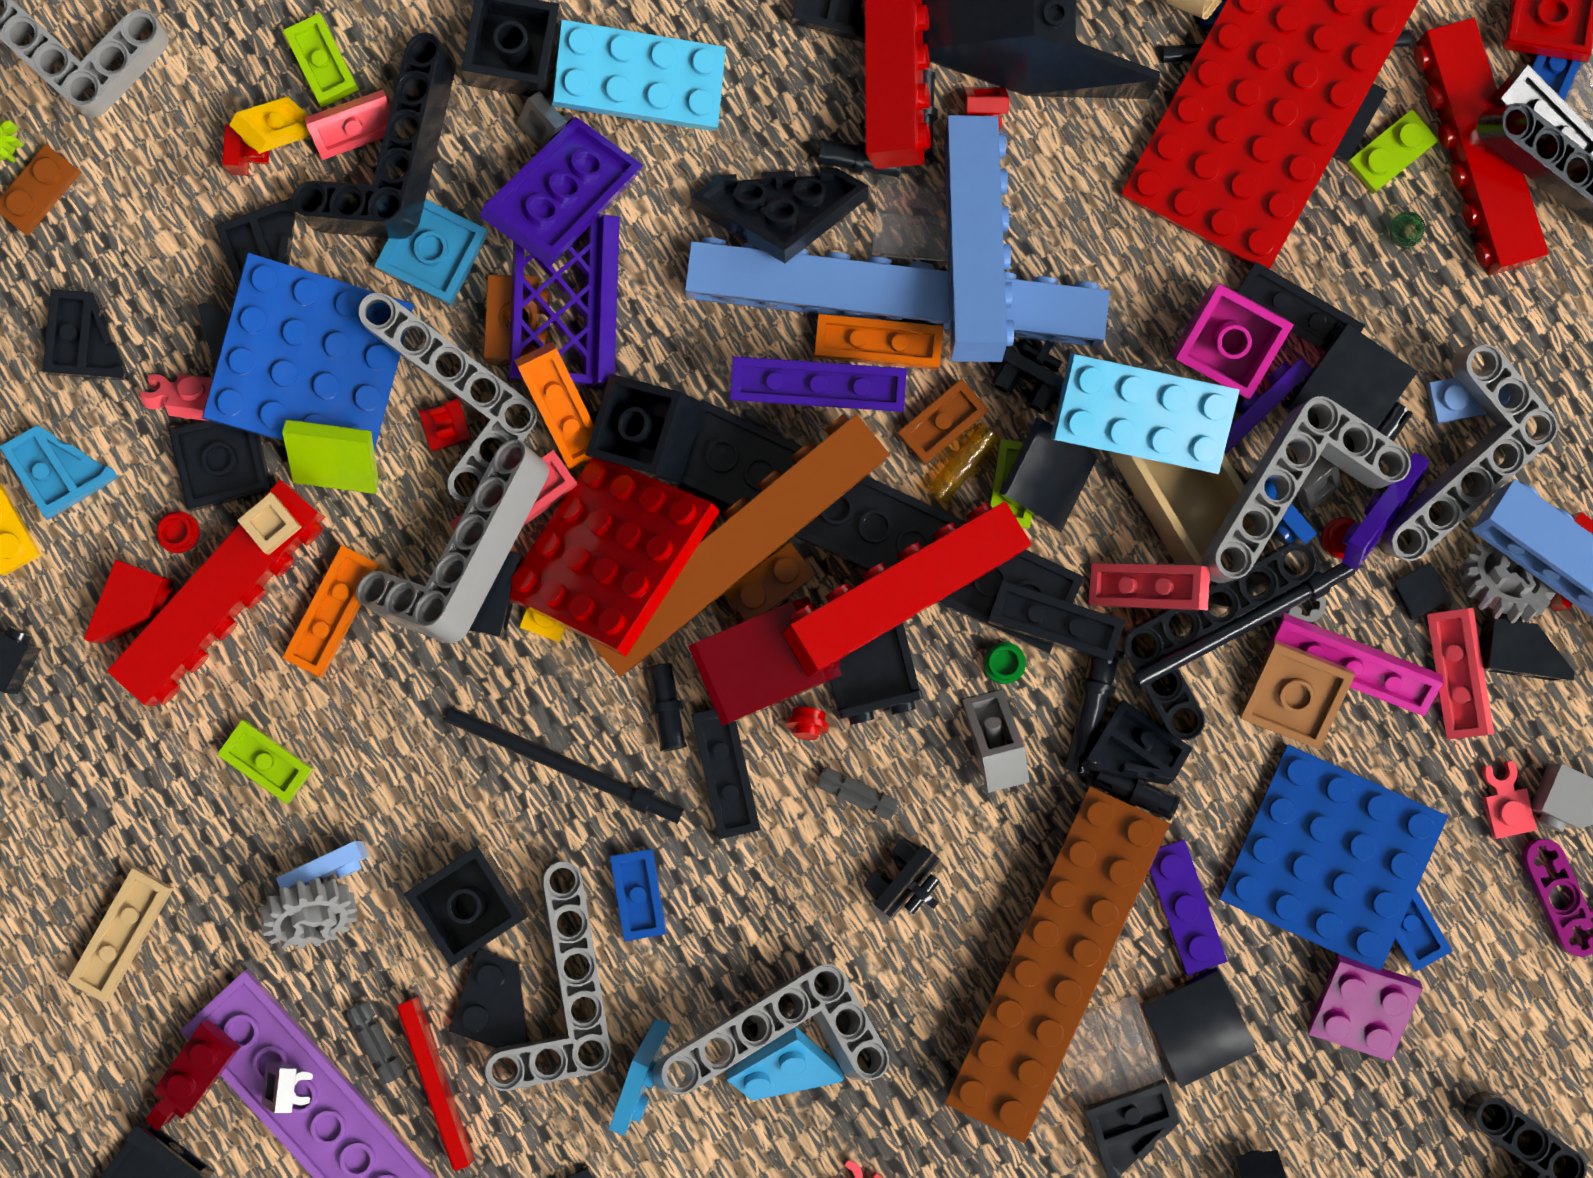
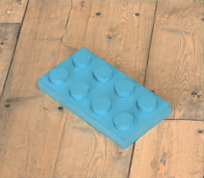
M561 20L551 106L716 131L719 123L726 47Z
M1070 353L1051 438L1057 441L1219 474L1240 390Z

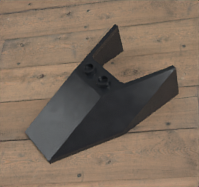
M922 0V5H927L929 13V30L923 31V44L928 46L931 63L999 87H1005L1007 90L1018 94L1040 97L1150 99L1160 80V71L1081 43L1076 36V0Z

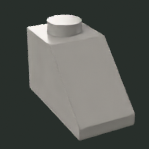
M1003 689L963 699L962 702L975 753L988 793L1029 783L1025 747Z
M1548 764L1531 803L1532 811L1541 815L1538 823L1558 832H1563L1565 827L1582 829L1593 825V778L1564 764Z

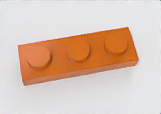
M818 314L814 358L939 370L944 326Z
M554 342L514 360L568 469L591 459L592 457L585 455L594 424Z
M341 545L282 658L323 678L362 605L356 598L359 582L368 573L379 571L382 565Z

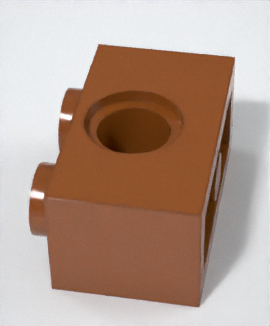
M488 275L484 359L489 365L509 366L510 329L508 328V321L511 316L512 275ZM523 276L535 290L542 285L539 276ZM544 289L539 295L550 307L549 289ZM523 290V300H525L529 295ZM531 300L522 308V313L529 316L527 325L534 332L541 326V314L544 313ZM521 331V343H522L527 337H526L525 334ZM542 331L537 337L544 345H547L548 333L547 331ZM532 342L528 343L521 350V357L537 349Z

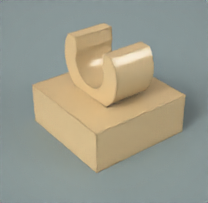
M271 492L237 520L262 551L268 555L302 528L277 496Z

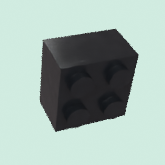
M474 0L461 67L468 86L531 97L540 91L546 99L550 97L555 74L559 27L561 20H564L560 4L541 0Z
M610 374L585 455L603 462L626 467L648 476L680 484L705 403L676 390Z
M485 844L471 849L404 893L450 967L530 916Z

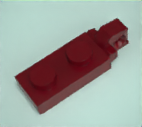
M209 1019L201 1023L156 1085L157 1088L153 1095L160 1101L153 1107L145 1121L159 1131L175 1115L181 1119L186 1117L187 1114L198 1107L241 1046Z

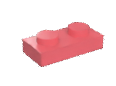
M384 89L305 117L307 128L321 159L325 160L383 139L391 105Z

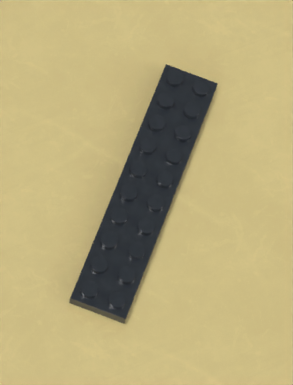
M701 400V402L705 403L680 484L730 507L742 497H747L751 501L762 492L757 485L776 469L784 474L795 465L791 457L803 446L707 401ZM866 476L795 534L794 537L868 571L880 563H884L887 569L900 562L897 554L917 542L920 543L922 548L935 542L932 534L952 522L955 523L957 528L968 522ZM1024 550L1019 555L937 603L1039 651L1050 654L1053 644L988 623L1001 582L1003 580L1073 603L1085 577L1028 550Z

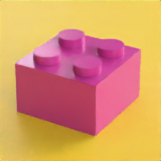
M1213 279L1171 354L1176 360L1218 383L1239 389L1240 395L1250 399L1294 324Z

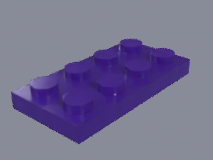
M575 116L483 206L480 217L550 267L639 174L643 164Z

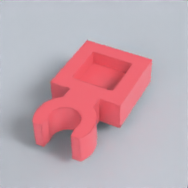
M179 373L175 382H169L162 375H148L147 380L150 388L155 390V392H140L139 396L144 407L148 409L165 407L169 416L208 421L201 418L212 378Z
M1513 761L1504 762L1506 774L1501 780L1494 777L1492 766H1482V778L1488 786L1492 787L1494 794L1482 797L1492 839L1537 830L1527 788L1514 789V782L1517 779L1518 771Z

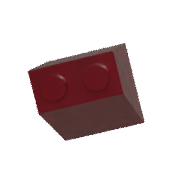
M809 597L788 602L688 646L722 726L759 713L842 676L839 668L840 660L808 678L782 635V632L792 624L789 616L812 604ZM812 604L813 608L817 610L818 608Z

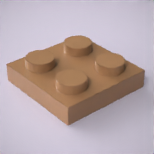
M1273 639L1240 710V719L1320 750L1350 688L1355 673L1352 669Z

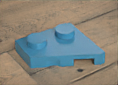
M38 425L0 446L3 454L46 520L119 478L112 468L95 461L81 450L59 440L55 435Z
M658 1019L653 1021L631 1062L609 1127L610 1131L625 1136L632 1121L641 1122L650 1098L643 1095L646 1087L652 1089L654 1086L652 1079L653 1068L671 1024Z
M794 1027L725 1070L727 1081L751 1101L836 1084L844 1080L843 1072L838 1063L797 1027Z

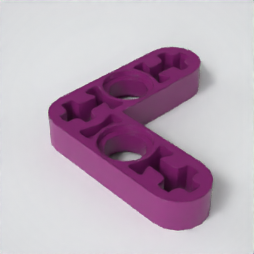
M1541 838L1531 840L1523 848L1521 860L1557 944L1564 952L1570 955L1584 957L1593 954V933L1582 938V947L1578 944L1569 943L1568 938L1574 935L1572 929L1574 926L1579 930L1593 928V922L1591 921V918H1593V907L1588 908L1564 851L1553 840ZM1540 847L1543 851L1552 852V857L1547 860V864L1551 873H1559L1561 871V878H1552L1542 884L1541 878L1549 877V874L1544 865H1535L1533 859L1539 856L1537 848ZM1557 885L1566 887L1570 894L1569 903L1563 909H1556L1550 903V892Z

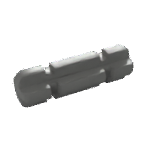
M825 767L817 780L818 788L830 794L833 791L838 794L837 797L866 811L869 809L874 810L873 814L885 820L892 818L898 805V801L895 798L884 793L879 795L876 789L848 776L843 778L840 776V772L829 767Z
M364 1001L350 1008L347 1011V1017L353 1028L357 1026L359 1032L356 1034L371 1063L376 1062L378 1068L375 1071L381 1082L387 1084L401 1077L404 1074V1068L398 1057L394 1059L391 1053L394 1052L392 1045L379 1021L375 1023L373 1019L375 1013L370 1003Z

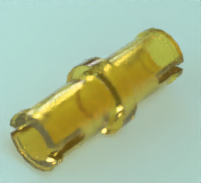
M981 423L976 426L977 428L957 452L953 450L948 455L950 461L933 482L926 487L935 497L940 498L939 500L945 505L949 503V500L969 476L973 478L978 472L976 467L1000 440L991 430L987 431V427Z

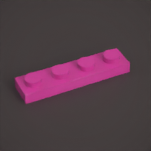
M1283 613L1266 647L1267 654L1273 639H1276L1352 669L1355 677L1350 688L1421 716L1426 715L1444 683L1442 674L1286 613Z

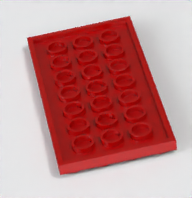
M1227 0L1120 196L1250 266L1256 261L1270 269L1419 0Z

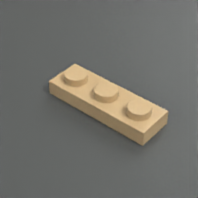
M138 867L132 868L67 982L103 1003L110 1001L174 888Z

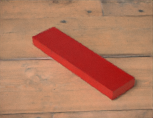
M419 996L400 1003L397 1010L452 1170L457 1171L470 1166L475 1158Z

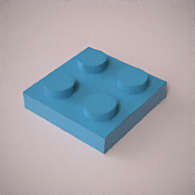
M425 199L417 230L405 239L388 238L374 267L378 271L452 306L489 232L486 228Z

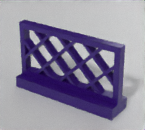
M602 215L600 218H597L587 228V245L578 253L570 246L565 252L571 259L557 272L552 266H547L531 253L524 259V248L513 241L508 378L523 379L514 360L521 357V350L530 342L537 349L545 346L537 336L551 323L568 341L558 350L560 356L572 346L583 358L582 374L569 373L574 384L586 385V388H605L610 374L615 375L620 216ZM585 253H586V263H585V261L581 258V256H583ZM533 258L550 277L536 290L523 277L524 266ZM573 263L586 276L585 287L577 294L573 292L560 276ZM553 281L569 299L556 313L539 295ZM523 290L529 295L525 300H523ZM584 294H585V305H584V303L579 299V298H581ZM531 300L535 302L548 318L534 332L522 319V308ZM571 305H574L584 317V328L575 336L558 318ZM521 331H522V332L525 334V336L527 337L522 343H521ZM584 335L582 346V344L578 340Z
M733 356L730 400L904 412L907 368Z

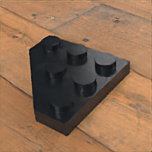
M838 168L820 169L819 176L795 177V171L762 172V179L737 180L736 174L719 175L691 196L693 210L781 262L787 263L868 199V185Z

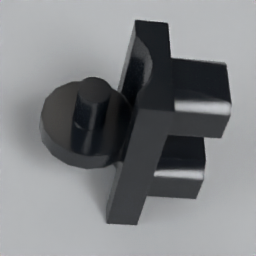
M1047 339L1043 347L1039 349L1026 341L1021 353L1035 361L1006 346L1002 362H995L998 367L995 370L991 386L1004 394L1011 395L1020 378L1028 381L1035 386L1025 404L1044 415L1056 399H1060L1064 378L1042 366L1044 365L1055 372L1059 370L1062 361L1049 354L1054 343Z
M902 838L890 854L894 860L904 867L897 877L892 880L880 869H877L864 883L868 892L877 900L874 905L892 919L903 906L914 915L923 902L933 909L939 904L930 894L940 881L930 873L941 859L924 844L920 848L913 842Z

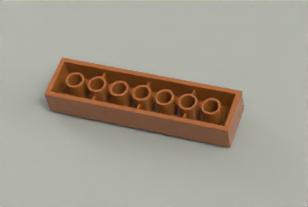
M845 413L842 414L825 429L829 437L817 447L811 441L791 457L795 463L794 466L784 474L778 469L773 471L757 485L762 491L751 501L747 497H742L724 512V515L728 518L725 523L719 528L714 524L710 526L626 657L588 639L619 677L638 665L890 457L888 451L857 414L850 419Z
M1089 787L947 1097L946 1105L1022 1143L1027 1141L1170 827L1169 822L1093 787Z

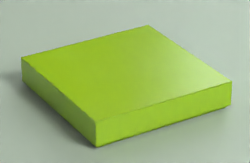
M294 420L285 421L282 433L293 483L376 494L379 478L371 431Z

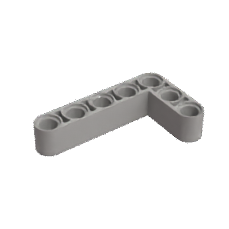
M0 0V6H4V11L0 15V40L73 107L87 117H97L107 112L168 46V33L156 17L147 10L136 9L126 14L80 62L14 0ZM153 28L149 38L138 41V37L144 29ZM35 33L33 40L28 45L21 46L22 40L26 35ZM124 58V62L119 69L109 71L110 65L115 59ZM65 60L63 68L59 72L51 74L53 65L58 61ZM95 87L93 96L89 100L81 101L83 92L88 88Z
M384 293L369 294L361 301L359 306V317L366 330L489 421L450 473L447 480L449 494L461 503H469L473 495L463 497L456 492L454 488L456 476L463 472H470L475 475L480 483L490 464L480 455L481 443L489 438L496 439L501 444L512 439L523 442L537 421L535 407L528 399L393 298ZM377 302L386 304L391 310L390 319L382 325H375L366 317L368 307ZM414 328L422 331L426 337L424 347L418 351L405 349L401 343V337L406 330ZM445 354L455 356L461 365L459 373L453 377L440 375L436 369V361L440 356ZM486 380L493 385L495 395L490 402L479 403L473 399L470 389L475 381ZM520 405L526 409L529 419L525 427L514 429L507 424L505 412L510 406Z
M1487 344L1463 346L1453 355L1451 365L1456 378L1495 422L1496 426L1402 509L1379 540L1382 550L1389 556L1407 561L1417 560L1424 556L1556 437L1558 423L1554 414L1505 356L1494 346ZM1477 353L1482 356L1484 362L1483 369L1479 374H1475L1471 366L1472 358ZM1504 385L1510 390V399L1505 406L1501 405L1498 398L1499 390ZM1533 417L1537 428L1534 435L1528 437L1525 426L1528 419ZM1501 445L1505 450V458L1497 466L1493 460L1494 450ZM1470 473L1474 484L1471 491L1464 494L1461 489V482L1464 476ZM1438 501L1442 507V514L1433 523L1429 518V510ZM1408 530L1411 539L1406 549L1400 551L1397 546L1398 536L1402 531Z
M1317 396L1294 407L1202 557V566L1209 567L1210 580L1216 583H1226L1247 575L1320 455L1365 486L1372 489H1380L1403 480L1409 474L1411 460L1408 453L1391 439L1327 397ZM1309 410L1314 412L1319 419L1318 429L1309 423ZM1344 434L1352 439L1354 443L1353 452L1345 447L1343 443ZM1287 445L1296 450L1298 454L1297 464L1292 463L1286 455ZM1379 458L1387 462L1389 467L1388 476L1381 472L1378 462ZM1266 480L1270 481L1276 488L1277 495L1275 500L1268 497L1264 490ZM1244 516L1250 517L1255 524L1253 536L1249 535L1243 528L1242 521ZM1223 551L1227 552L1233 559L1234 567L1231 572L1226 571L1221 564L1220 557Z
M512 439L502 444L492 458L426 586L382 571H373L364 576L358 584L356 590L358 602L389 623L445 643L452 644L460 641L469 631L548 478L549 467L547 463L519 440Z
M556 861L549 864L541 876V886L566 1034L502 1046L492 1050L484 1062V1072L488 1083L500 1091H510L594 1074L602 1071L608 1065L611 1058V1048L582 876L575 865L566 861ZM559 868L568 869L573 876L571 888L563 893L555 892L550 886L551 874ZM566 911L576 912L580 919L578 930L571 935L561 934L557 928L559 916ZM573 954H581L587 961L586 971L579 977L567 976L564 971L566 959ZM581 997H588L594 1003L592 1015L585 1020L575 1019L571 1014L573 1002ZM595 1040L601 1045L599 1058L591 1063L581 1061L578 1056L580 1046L586 1041ZM544 1049H553L559 1054L557 1066L550 1071H542L535 1065L537 1054ZM503 1057H508L516 1063L514 1075L506 1080H500L492 1074L493 1064Z
M822 964L805 969L661 1057L653 1068L652 1079L657 1089L665 1094L682 1095L689 1093L810 1017L813 1018L842 1072L852 1080H875L880 1078L889 1066V1055L844 973L832 964ZM819 973L823 974L829 983V989L825 996L818 994L814 986V980ZM783 995L788 996L794 1005L793 1013L788 1019L783 1017L778 1009V1002ZM840 1011L845 1012L850 1020V1027L845 1034L841 1033L836 1026V1017ZM747 1017L754 1019L758 1026V1033L752 1041L746 1039L742 1033V1024ZM711 1039L717 1041L722 1049L721 1057L715 1064L709 1062L705 1056V1046ZM862 1049L866 1050L871 1057V1065L866 1072H863L857 1063V1056ZM673 1062L681 1064L685 1071L684 1081L678 1087L673 1086L667 1077V1070Z

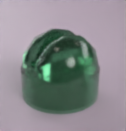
M1414 212L1398 214L1392 220L1390 227L1392 241L1404 249L1417 245L1422 240L1425 232L1424 220ZM1409 224L1413 225L1415 228L1407 239L1402 238L1401 236Z

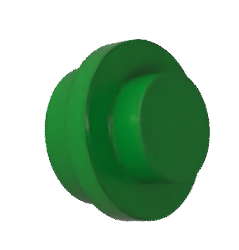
M999 642L991 646L985 653L983 667L985 673L992 681L999 684H1010L1017 681L1023 675L1026 659L1024 653L1017 645L1010 642Z

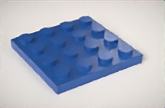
M248 253L245 258L201 419L283 442L282 431L286 420L369 430L372 432L375 451L400 354L367 331L361 323L359 317L361 301L367 295L377 292ZM393 298L412 313L414 304ZM377 302L368 307L366 317L371 323L382 325L390 319L391 310L386 304ZM407 330L403 333L401 337L402 345L404 343Z
M1286 745L1219 900L1336 954L1382 970L1448 815L1291 745Z

